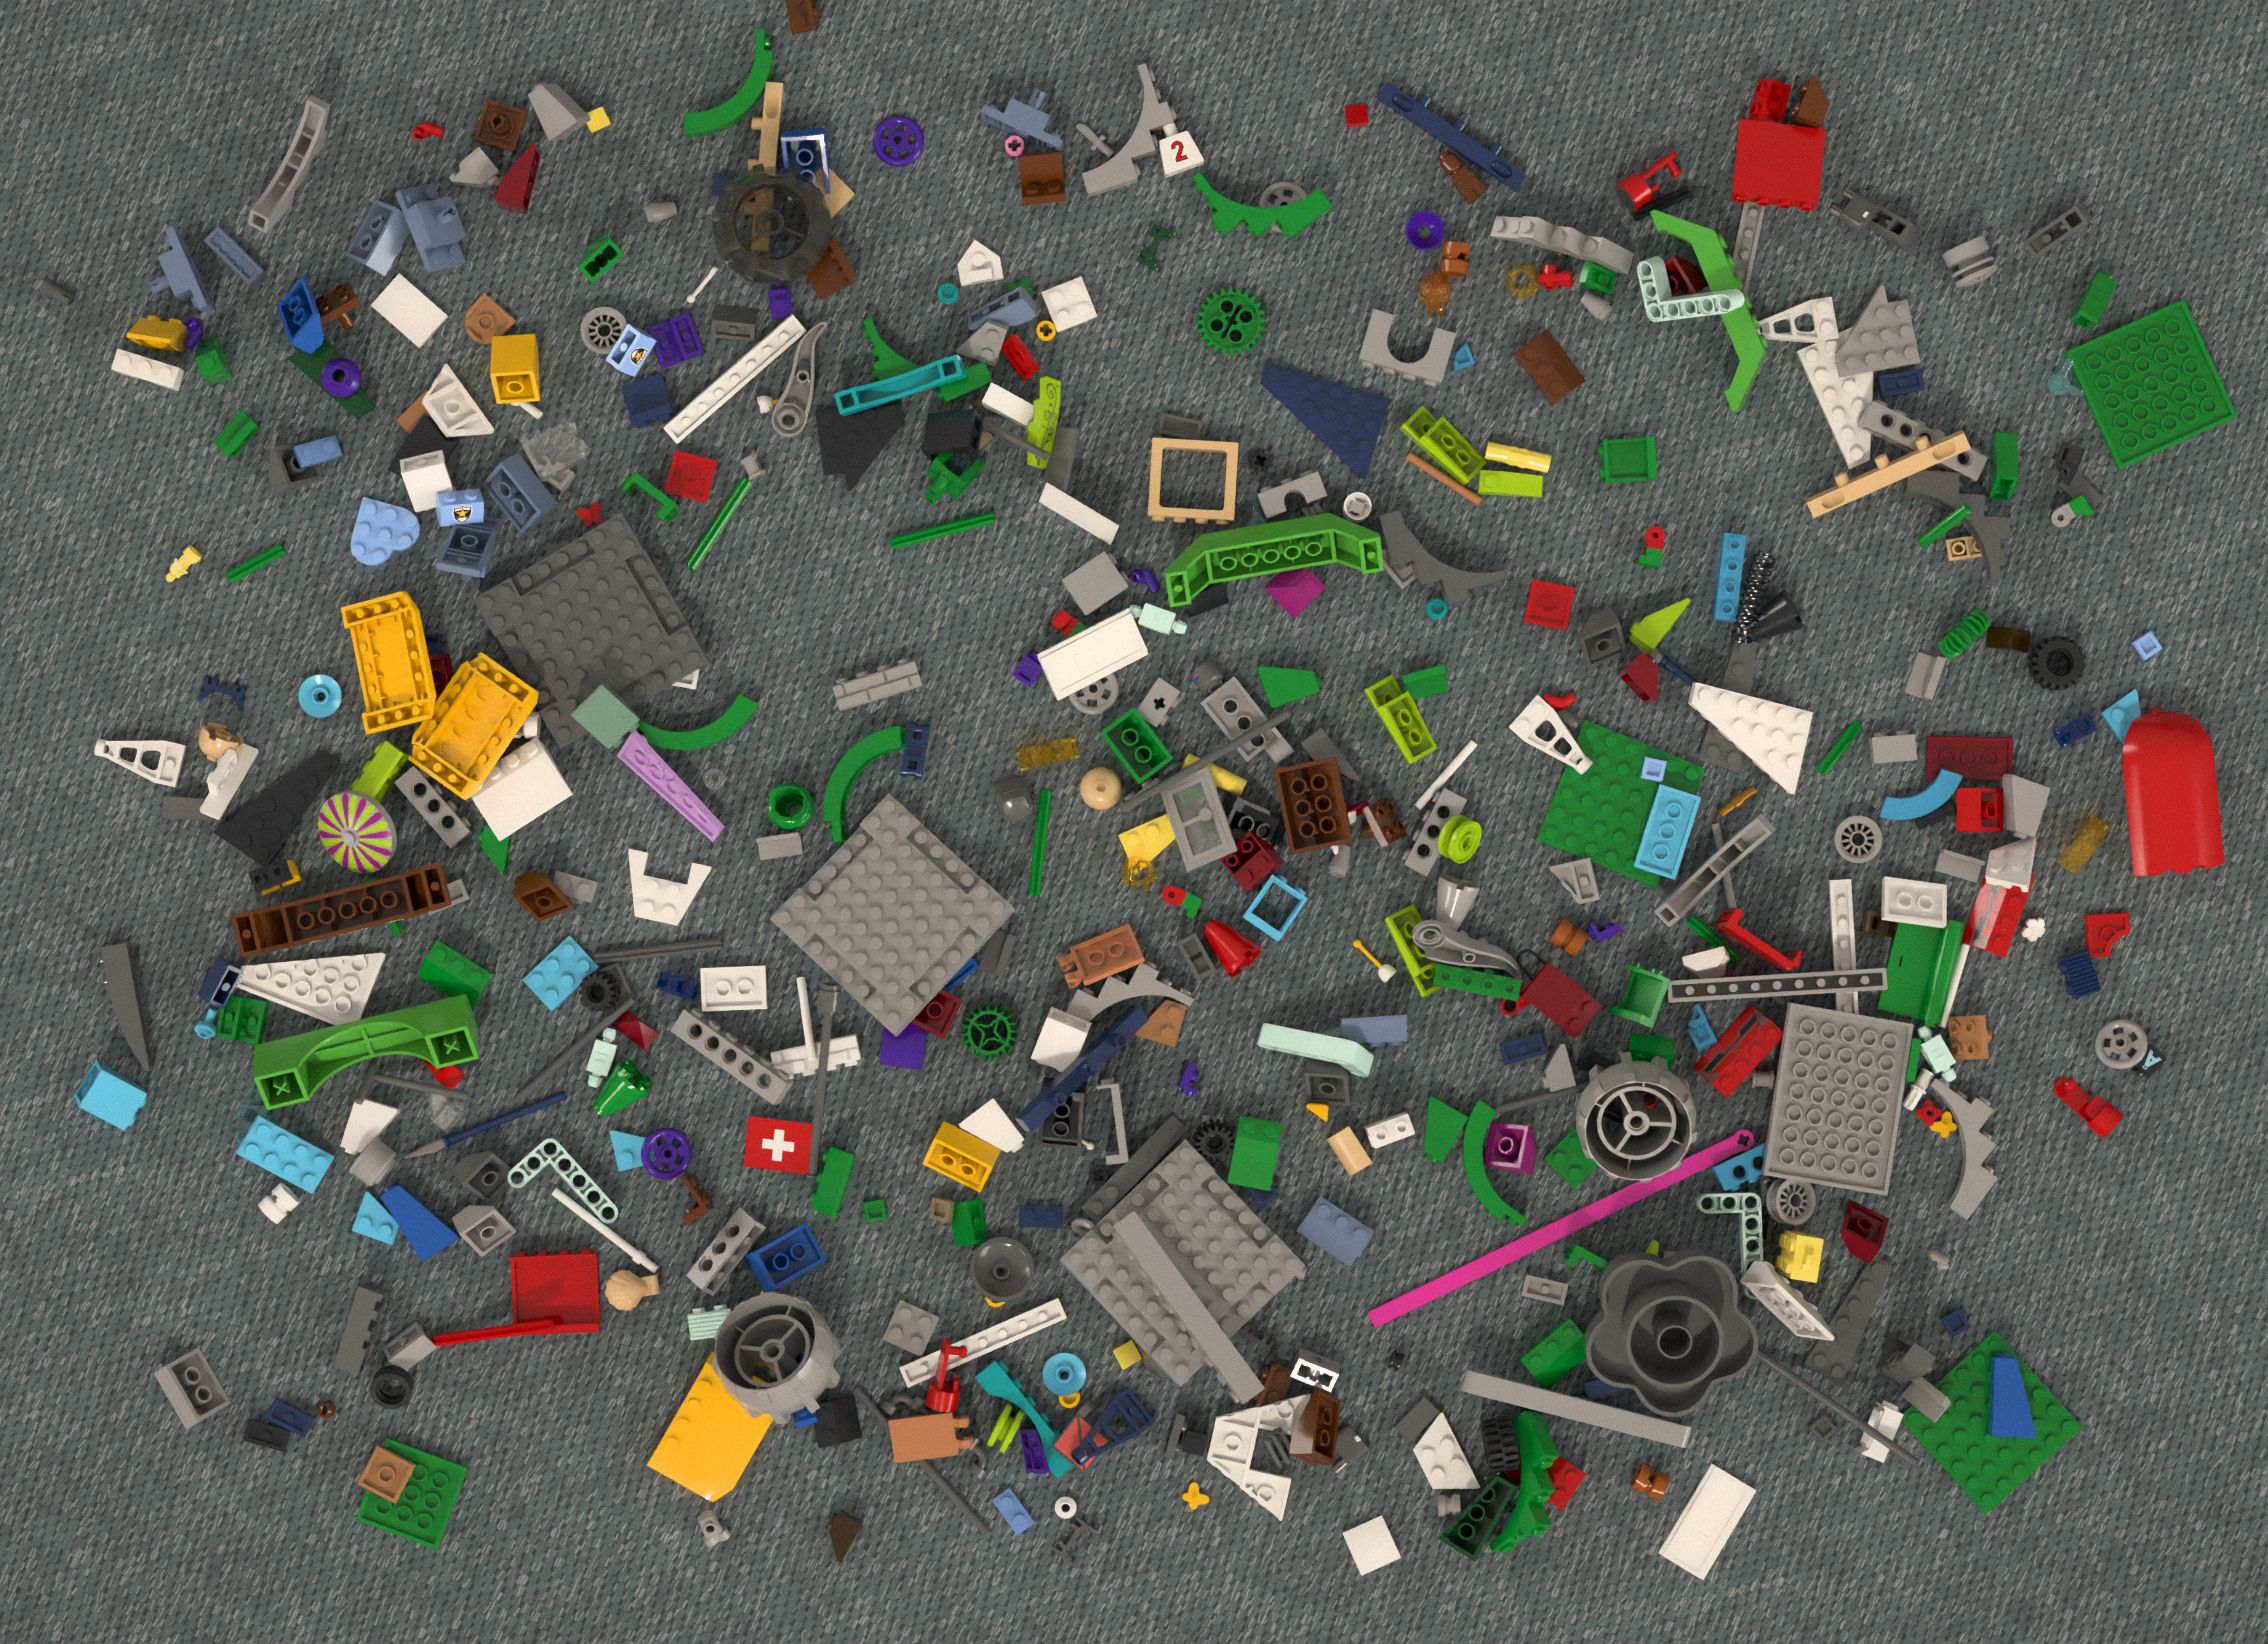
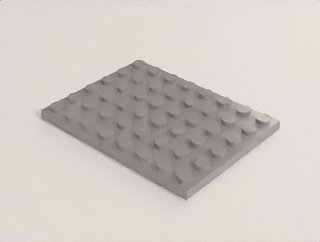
M1788 1003L1761 1175L1887 1196L1914 1024Z

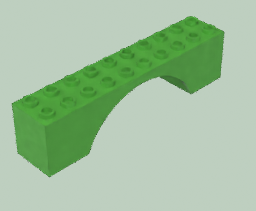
M466 994L255 1045L254 1080L266 1109L271 1110L310 1100L314 1092L331 1076L350 1065L373 1057L395 1054L411 1055L430 1062L436 1069L479 1059L478 1026Z

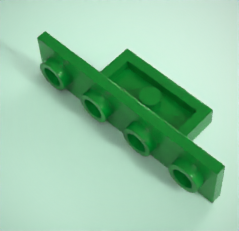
M1436 964L1432 985L1518 1001L1522 980L1495 975L1496 971L1483 969L1482 972L1474 971V967L1471 966L1457 968Z

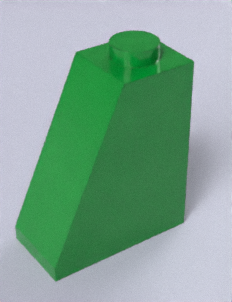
M602 233L587 246L577 267L593 283L616 263L624 253L606 234Z
M2098 272L2093 276L2069 320L2087 330L2098 323L2117 284L2110 274Z
M218 337L197 345L195 360L203 379L214 385L233 377Z
M2006 431L1995 432L1991 442L1988 499L2010 500L2019 478L2017 434Z
M1264 666L1257 668L1271 709L1320 692L1319 687L1323 686L1319 674L1315 675L1313 671Z
M1431 1095L1427 1101L1423 1151L1427 1153L1425 1158L1434 1163H1437L1438 1160L1443 1163L1469 1117Z

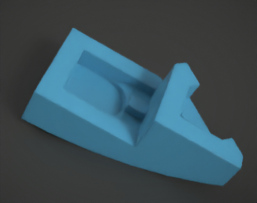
M1699 1003L1695 1004L1692 1018L1688 1024V1033L1697 1051L1717 1043V1039Z

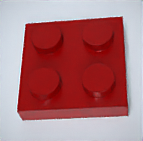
M675 450L664 492L707 503L718 462Z
M1532 579L1523 622L1566 631L1575 588Z

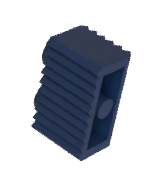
M2088 949L2059 957L2058 968L2061 975L2066 977L2065 989L2069 996L2072 995L2073 999H2077L2101 991Z
M217 957L197 995L207 1003L224 1009L227 1001H229V997H232L231 994L234 993L233 990L236 989L235 986L238 985L237 982L240 981L239 978L242 977L241 974H244L243 970L234 963Z

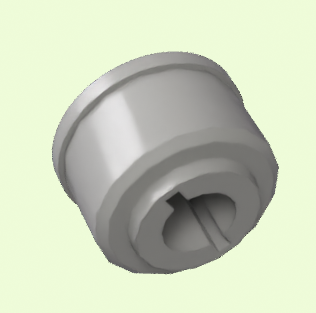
M377 1136L360 1154L350 1168L349 1173L355 1175L368 1186H373L375 1183L380 1184L396 1164L395 1158L397 1154Z

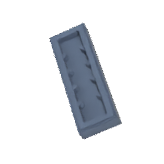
M217 226L203 240L250 287L266 272L220 226Z

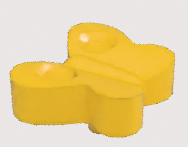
M1948 1111L1942 1113L1940 1121L1934 1122L1932 1126H1929L1932 1131L1939 1132L1943 1138H1947L1950 1131L1957 1129V1125L1952 1122V1115Z
M1192 1482L1188 1492L1182 1496L1183 1500L1189 1502L1190 1508L1193 1510L1198 1505L1209 1502V1497L1199 1492L1196 1482Z

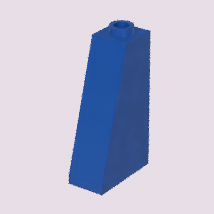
M392 1183L383 1189L385 1193L380 1196L422 1262L461 1238L454 1228L403 1184L396 1186L395 1183Z
M1997 1352V1356H1991L1988 1434L1996 1437L2036 1438V1431L2017 1358L2010 1356L2008 1352Z

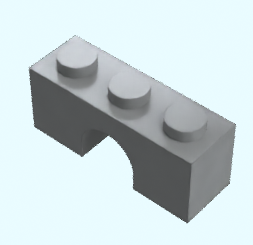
M1312 470L1300 474L1301 478L1294 481L1292 478H1288L1280 482L1281 486L1273 488L1270 485L1260 489L1261 493L1257 494V498L1265 519L1269 520L1287 512L1284 498L1289 493L1296 492L1301 494L1306 505L1326 498L1327 493L1318 471L1313 473Z

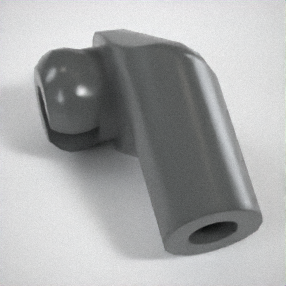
M1567 709L1556 711L1569 730L1577 729L1579 720L1576 715Z

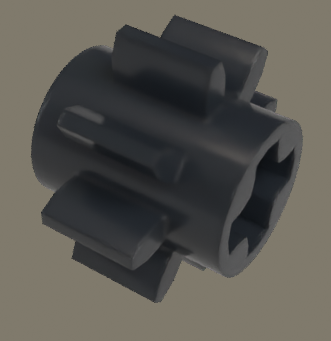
M1264 448L1261 453H1257L1254 449V457L1247 458L1248 461L1252 462L1248 469L1254 468L1256 475L1259 474V471L1267 474V466L1273 467V464L1269 462L1272 454L1268 456L1264 454ZM1257 457L1266 460L1264 467H1261L1260 464L1255 465Z

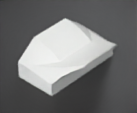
M1722 946L1684 956L1682 960L1683 965L1689 971L1695 973L1701 979H1708L1725 975L1730 956L1725 947Z

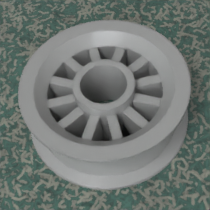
M595 308L584 317L581 323L582 340L590 350L599 354H609L617 342L613 337L620 338L627 326V322L623 315L613 308ZM604 326H608L611 329L610 334L606 337L600 336V329ZM609 340H612V341L614 342V344H613V345H610V341H609Z
M1852 816L1842 821L1838 826L1834 838L1835 846L1844 859L1853 863H1864L1873 859L1878 854L1882 845V834L1878 825L1870 818ZM1870 832L1872 836L1867 837L1866 835ZM1856 833L1862 837V843L1859 846L1852 842V837ZM1842 835L1847 837V839L1842 840ZM1848 842V844L1845 847H1843L1842 843Z
M1777 1178L1770 1185L1766 1195V1206L1769 1214L1774 1220L1783 1224L1798 1225L1804 1223L1811 1217L1816 1204L1814 1189L1808 1182Z

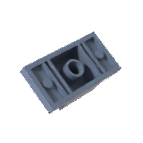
M1034 88L1027 105L1011 98L1004 113L996 105L990 104V106L984 104L981 110L983 121L1048 151L1062 152L1063 150L1061 136L1052 131L1048 132L1051 125L1050 115L1039 111L1047 95L1045 92L1041 91L1039 94V89Z
M434 183L397 191L395 195L427 273L466 263L458 242L467 235L451 196L440 198Z
M173 226L165 229L167 234L164 237L168 247L173 250L157 256L165 275L148 281L152 293L156 294L171 287L174 296L185 302L191 299L195 308L198 307L200 311L208 315L215 312L216 310L182 233Z
M484 516L483 522L453 525L437 561V569L461 574V580L465 582H471L475 577L484 578L495 553V540L501 526V519Z

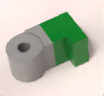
M2082 492L2055 508L2051 520L2055 526L2065 527L2072 518L2081 513H2084L2087 517L2094 513V509Z

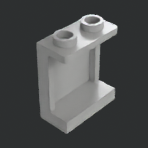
M1105 551L1062 579V583L1086 617L1129 588L1127 585L1130 582L1123 571L1118 572L1115 567L1118 563L1111 553L1107 555Z

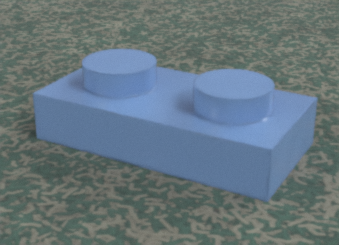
M335 435L293 448L300 469L342 456Z
M1010 1487L992 1499L1017 1536L1035 1523Z

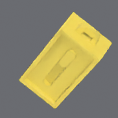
M1784 1229V1234H1780L1778 1246L1782 1247L1781 1254L1777 1255L1775 1260V1268H1778V1273L1790 1279L1817 1283L1824 1239L1809 1233Z

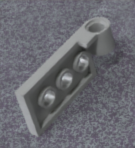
M1232 677L1200 703L1230 742L1268 720L1235 677ZM1229 700L1234 701L1237 705V709L1233 713H1229L1224 709V704ZM1242 717L1250 721V727L1246 730L1240 729L1237 724L1238 720ZM1275 727L1260 734L1264 740L1261 746H1254L1250 740L1236 748L1246 762L1264 749L1277 766L1294 753V750Z

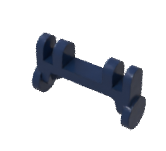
M207 675L204 685L199 692L198 699L203 700L209 694L220 692L230 695L236 702L237 710L241 711L247 686L243 685L241 692H238L240 684L237 683L234 684L232 690L217 686L219 678L214 677L212 684H209L211 676Z

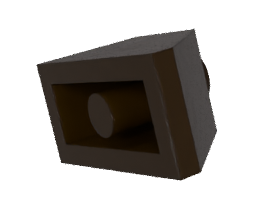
M840 1510L839 1514L834 1512L828 1523L831 1525L829 1533L836 1559L840 1563L863 1525L861 1520L843 1510Z

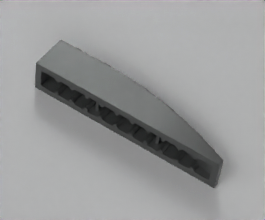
M131 943L101 947L99 960L105 969L103 982L105 986H108L114 1012L122 1032L145 1071H152L154 1068Z
M1172 1114L1129 1158V1162L1124 1163L1081 1208L1097 1223L1188 1129Z

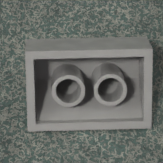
M199 1347L154 1373L186 1430L231 1404Z

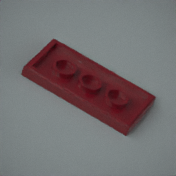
M1926 736L1925 779H1936L1941 768L1961 774L1963 776L1961 780H2002L2003 774L2012 775L2013 737Z

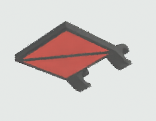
M1088 1401L1082 1404L1075 1416L1050 1446L1082 1474L1087 1472L1100 1455L1098 1454L1088 1459L1082 1466H1079L1070 1455V1452L1080 1445L1093 1426L1085 1419L1086 1415L1093 1408V1405ZM1116 1424L1109 1426L1115 1434L1120 1430ZM1100 1431L1093 1436V1441L1098 1447L1110 1440L1106 1433L1102 1434Z

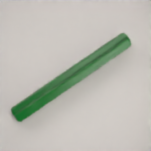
M743 477L687 560L686 566L691 570L695 571L752 486V482L749 479Z
M987 512L891 537L890 542L892 548L897 549L993 524L995 518L992 512Z
M1044 789L1040 790L1028 890V894L1031 896H1039L1041 889L1051 791Z

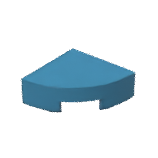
M1468 344L1463 345L1455 355L1453 361L1455 372L1475 364Z

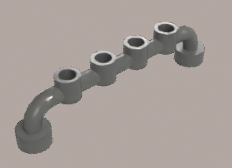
M897 1394L889 1401L884 1399L879 1406L892 1416L898 1411L895 1406L900 1402L907 1404L921 1415L939 1412L927 1409L925 1401L917 1395L913 1399L906 1394ZM956 1427L957 1438L966 1437L960 1432L962 1428ZM969 1433L968 1436L973 1437L974 1443L969 1450L978 1456V1463L974 1464L972 1462L967 1470L982 1480L987 1473L983 1470L987 1463V1455L982 1447L978 1445L980 1440Z

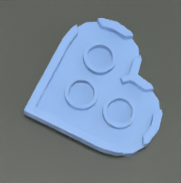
M363 497L351 537L352 555L366 565L376 566L384 563L391 557L394 550L403 551L417 543L421 533L419 520L413 512L405 508Z

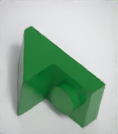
M1584 261L1579 282L1582 288L1611 295L1616 274L1592 262Z

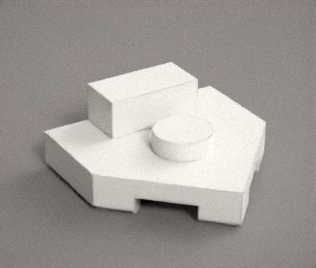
M976 240L973 241L957 264L961 286L1004 279L1000 257Z

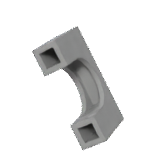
M1373 309L1358 361L1362 362L1361 366L1369 369H1374V366L1383 368L1382 372L1389 375H1394L1395 372L1403 374L1402 378L1410 381H1415L1417 378L1423 380V384L1430 387H1436V384L1441 385L1456 333L1435 327L1427 354L1417 362L1403 363L1391 355L1387 346V338L1394 315Z

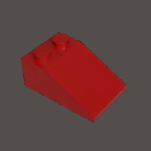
M1519 1450V1469L1507 1471L1506 1473L1521 1482V1456ZM1559 1455L1553 1461V1464L1546 1468L1556 1490L1549 1496L1547 1501L1563 1511L1586 1473Z

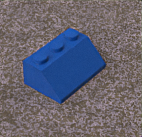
M302 275L277 307L290 344L312 354L316 348L321 346L324 335L320 314L307 278Z

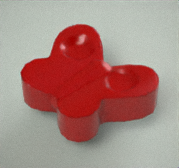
M598 502L593 503L590 509H577L576 513L580 518L584 519L586 527H590L594 522H602V517L599 515L601 505Z

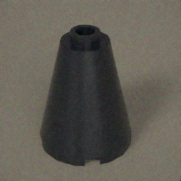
M1783 590L1760 608L1761 613L1755 614L1759 617V620L1752 621L1757 624V628L1751 630L1755 632L1753 639L1755 642L1800 630L1805 626L1792 600L1789 599L1787 591ZM1753 615L1750 617V619H1758ZM1744 622L1746 626L1755 627L1752 623Z

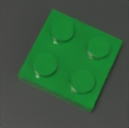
M1575 1128L1544 1157L1574 1189L1598 1166L1591 1158H1586Z

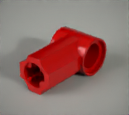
M1531 981L1520 987L1518 1001L1510 1000L1514 1004V1009L1511 1012H1507L1504 1009V1002L1508 999L1502 998L1499 1001L1498 1009L1501 1014L1511 1016L1531 1004L1521 996Z

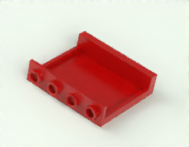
M1740 119L1737 127L1738 138L1730 199L1735 200L1737 203L1755 202L1760 206L1778 205L1779 208L1783 209L1796 207L1802 211L1815 210L1819 203L1826 129Z
M1726 908L1714 925L1716 929L1777 970L1796 969L1803 959L1800 957L1803 953L1801 950H1787L1782 955L1739 926L1737 923L1744 914L1739 908Z
M592 1248L579 1249V1253H571L570 1249L557 1250L558 1254H549V1250L536 1251V1255H527V1251L514 1252V1256L508 1257L509 1261H511L513 1324L548 1319L554 1321L553 1331L526 1335L599 1332L601 1330L598 1252H592Z

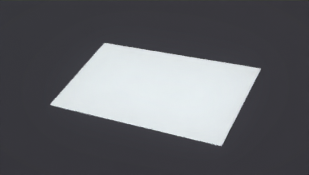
M1046 483L1039 500L1040 503L1111 545L1119 525L1051 484Z

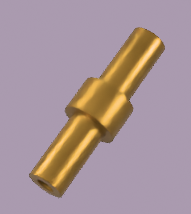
M1751 785L1739 795L1735 794L1730 798V802L1717 812L1723 818L1733 809L1740 808L1744 805L1745 800L1757 792L1756 789Z

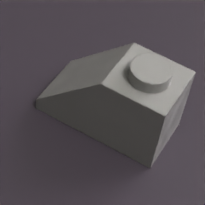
M1565 1043L1557 1046L1544 1069L1545 1075L1541 1076L1544 1089L1548 1088L1549 1092L1576 1086Z

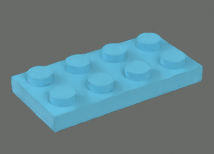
M1659 784L1633 867L1672 880L1676 879L1701 797Z
M260 1115L256 1117L236 1150V1154L311 1194L315 1191L334 1159V1155Z

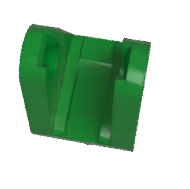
M957 452L939 454L933 460L926 475L933 483L927 487L928 492L924 494L925 500L934 505L944 492L957 500L984 468L986 462L978 458L961 476H958L946 468L948 462Z

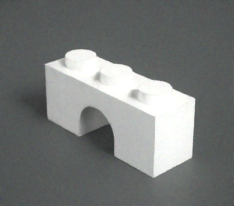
M117 349L111 368L117 373L146 380L175 391L179 390L184 375V370L120 349Z

